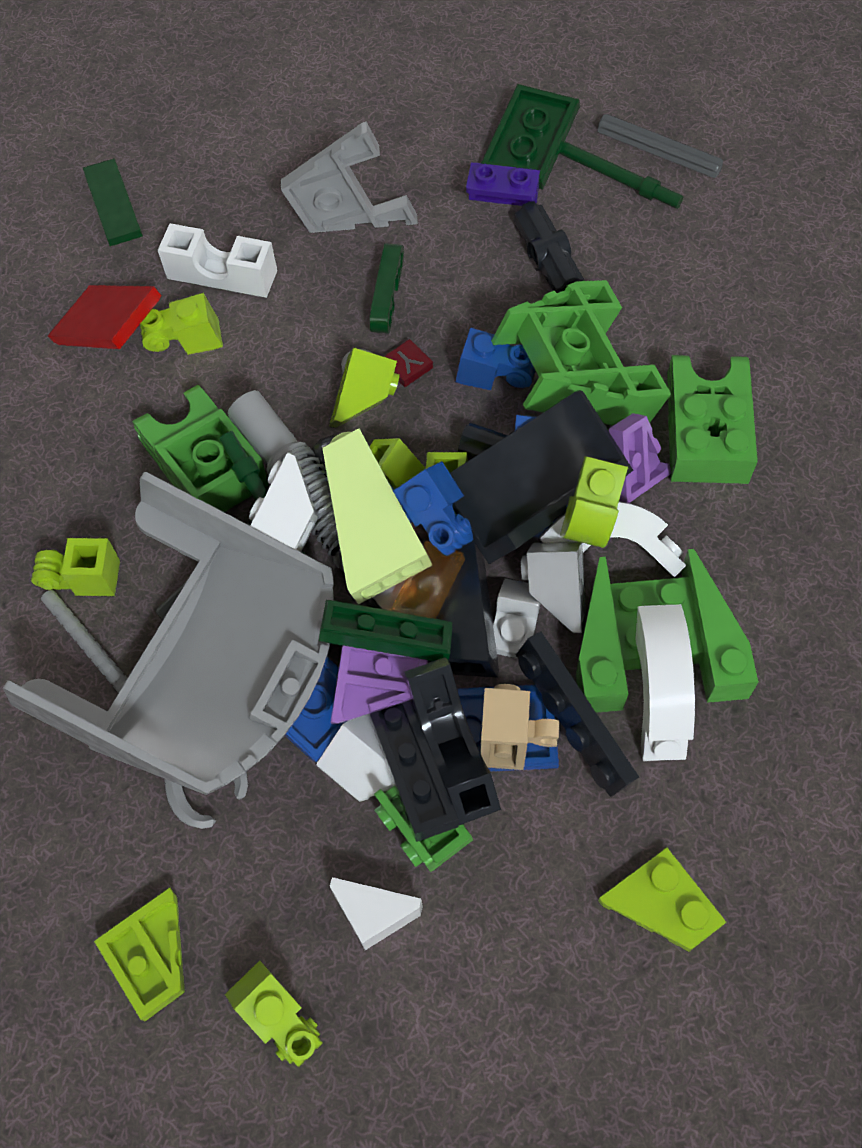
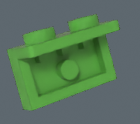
M395 786L385 793L382 789L374 793L381 804L374 811L389 831L395 827H398L406 841L400 846L415 867L423 862L428 870L432 872L473 841L472 836L462 824L458 828L416 842Z

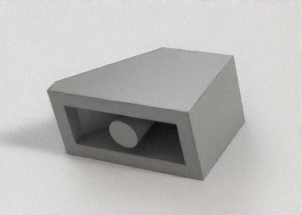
M533 543L527 552V556H522L521 575L523 580H529V593L573 633H582L586 623L582 543Z

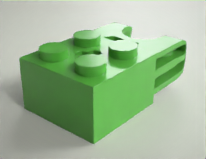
M671 356L667 372V387L671 393L668 398L671 482L749 484L758 461L750 362L748 357L732 356L730 359L731 366L726 372L725 377L720 380L710 381L699 377L694 372L689 356Z
M199 385L183 393L189 402V414L181 422L169 425L162 424L148 413L132 421L140 442L172 485L222 512L229 510L252 496L244 482L240 483L231 469L234 464L219 440L225 433L234 432L247 456H252L261 471L258 475L265 487L269 486L262 458L224 411L218 409Z

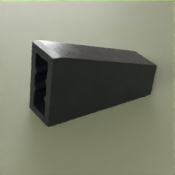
M473 540L466 545H462L460 549H456L449 556L442 554L430 542L428 557L432 566L424 569L415 615L453 622L450 656L448 659L453 675L498 678L499 666L484 556Z

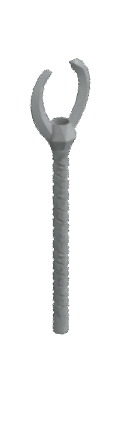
M54 590L45 592L41 597V601L56 616L60 624H63L64 629L70 633L74 641H77L79 647L92 659L91 661L99 668V671L106 676L108 682L119 693L128 679L126 675H123V672L116 666V663L108 657L109 655L104 649L102 650L100 644L87 632L88 630L73 615L74 613L66 607L67 605ZM247 772L233 780L235 783L234 793L239 800L246 796L248 788ZM164 779L168 802L180 821L188 826L200 829L210 828L215 824L216 820L210 815H200L192 809L186 800L182 785Z

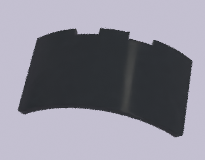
M575 391L523 427L450 472L464 497L453 503V510L457 515L459 514L469 520L473 541L488 564L515 550L566 513V505L569 503L570 496L574 497L584 456L628 467L626 476L634 471L583 391Z

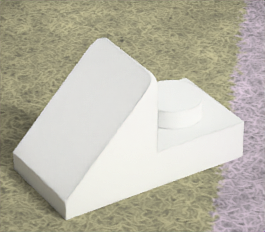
M505 578L498 594L497 611L493 624L496 651L499 655L517 658L515 654L527 638L534 635L541 603L529 593V583Z

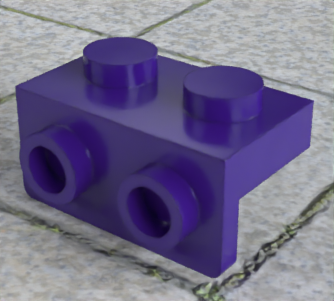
M471 162L466 193L469 194V200L518 206H523V204L535 201L537 204L540 170Z

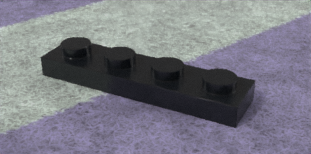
M540 631L527 638L515 654L521 671L528 679H532L542 694V700L546 709L551 714L556 715L566 730V736L570 745L582 754L590 766L591 775L596 784L605 789L610 797L614 796L637 780L639 775L543 633Z
M409 700L368 714L415 841L418 842L458 828L459 820L411 701Z

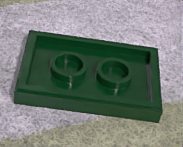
M517 84L481 164L540 170L539 189H544L578 113L580 99Z

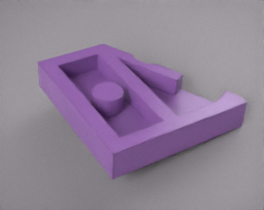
M632 413L609 428V433L634 470L625 477L619 499L621 502L630 503L670 475L671 468L669 464L660 462L657 456L661 446L657 438L653 437L652 427L647 416Z
M342 645L331 724H339L412 700L404 672L428 663V660Z

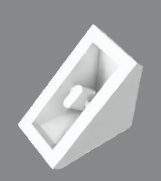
M332 877L330 888L365 950L421 916L423 906L420 898Z

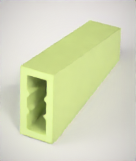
M360 429L353 432H343L335 436L330 444L322 449L347 588L356 602L361 604L432 566V563Z

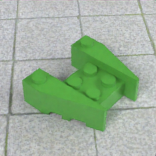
M607 280L577 281L569 284L560 293L552 291L545 294L540 301L532 304L527 301L507 310L491 342L493 345L522 343L539 378L523 403L525 409L545 412L575 391L581 390L585 393L604 424L615 425L632 413L647 416L650 423L671 395L655 365L630 367L622 365L606 336V332L622 309Z
M694 549L687 550L683 562L686 566L681 570L682 578L610 584L606 557L599 558L576 670L577 685L596 713L623 710L628 697L625 670L641 669L635 640L638 606L682 605L690 638L693 664L700 665L707 703L749 699L757 686L758 678L750 642Z

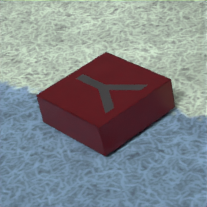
M410 339L384 356L397 361L394 373L399 374V382L404 387H407L433 368V361Z

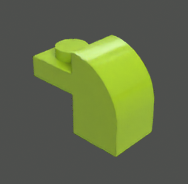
M584 456L574 497L570 496L560 533L562 538L601 548L607 545L619 513L617 507L628 467Z

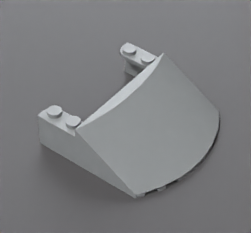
M144 472L140 477L141 501L135 511L137 527L146 536L152 537L181 554L198 561V564L111 707L106 711L45 679L30 680L22 686L7 680L2 689L12 706L89 745L91 750L207 795L229 784L264 758L288 732L310 699L321 675L330 643L318 640L325 601H333L334 582L332 569L169 483Z

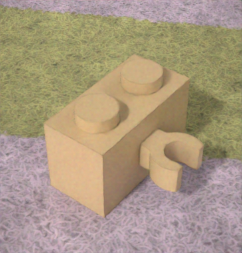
M499 684L494 688H485L481 756L488 768L524 770L528 743L545 747H557L559 720H529L530 691H523L518 686L511 684Z

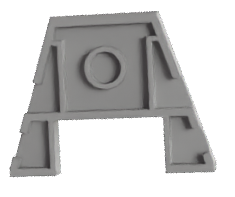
M367 122L359 124L281 179V191L310 233L355 229V224L372 223L375 228L388 227V221L405 220L406 225L418 224L417 213L407 195L373 206L351 170V165L380 156L379 144Z

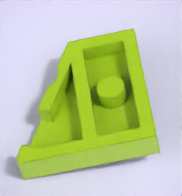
M668 848L641 866L598 900L608 910L611 909L636 922L637 925L667 938L669 942L688 952L726 923L721 914Z
M168 888L94 941L140 1020L147 1021L185 993L178 902L174 891Z

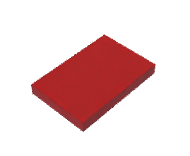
M89 285L49 333L48 337L58 345L121 349L161 299V294L154 286Z

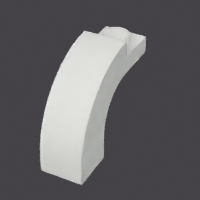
M619 501L617 507L619 513L610 538H627L640 544L675 577L686 566L679 559L684 552L667 535L661 541L657 538L668 524L646 509ZM565 514L556 519L539 536L543 543L577 542L560 536ZM582 543L583 552L591 545Z
M682 605L638 606L635 640L643 679L642 759L643 761L685 760L688 740H693L695 691L690 638Z

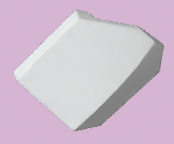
M368 714L345 722L316 764L359 802L375 796L374 793L379 789L385 792L395 786Z

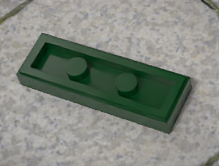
M115 158L83 167L109 246L143 237Z
M326 600L318 641L429 661H436L444 657L448 660L453 622Z

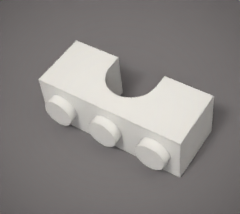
M170 223L158 248L166 277L171 280L267 298L277 273L272 243L268 241L237 236L231 252H224L214 248L207 241L203 229Z

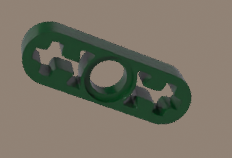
M384 244L371 305V332L390 333L395 308L394 291H398L404 262L403 245Z

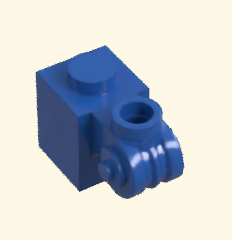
M470 328L460 358L456 383L491 390L497 376H506V381L517 388H526L532 384L536 370L523 345H493L491 340L494 334Z
M442 461L423 470L393 490L415 527L422 524L429 535L430 542L442 554L449 556L456 549H460L462 545H466L473 540L469 520L459 514L456 515L452 507L453 503L464 497Z

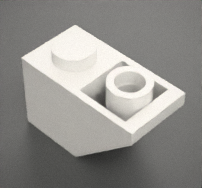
M287 453L283 462L278 460L274 464L268 477V483L271 486L264 499L259 497L251 509L249 519L252 520L251 527L301 552L318 516L301 465L294 455Z

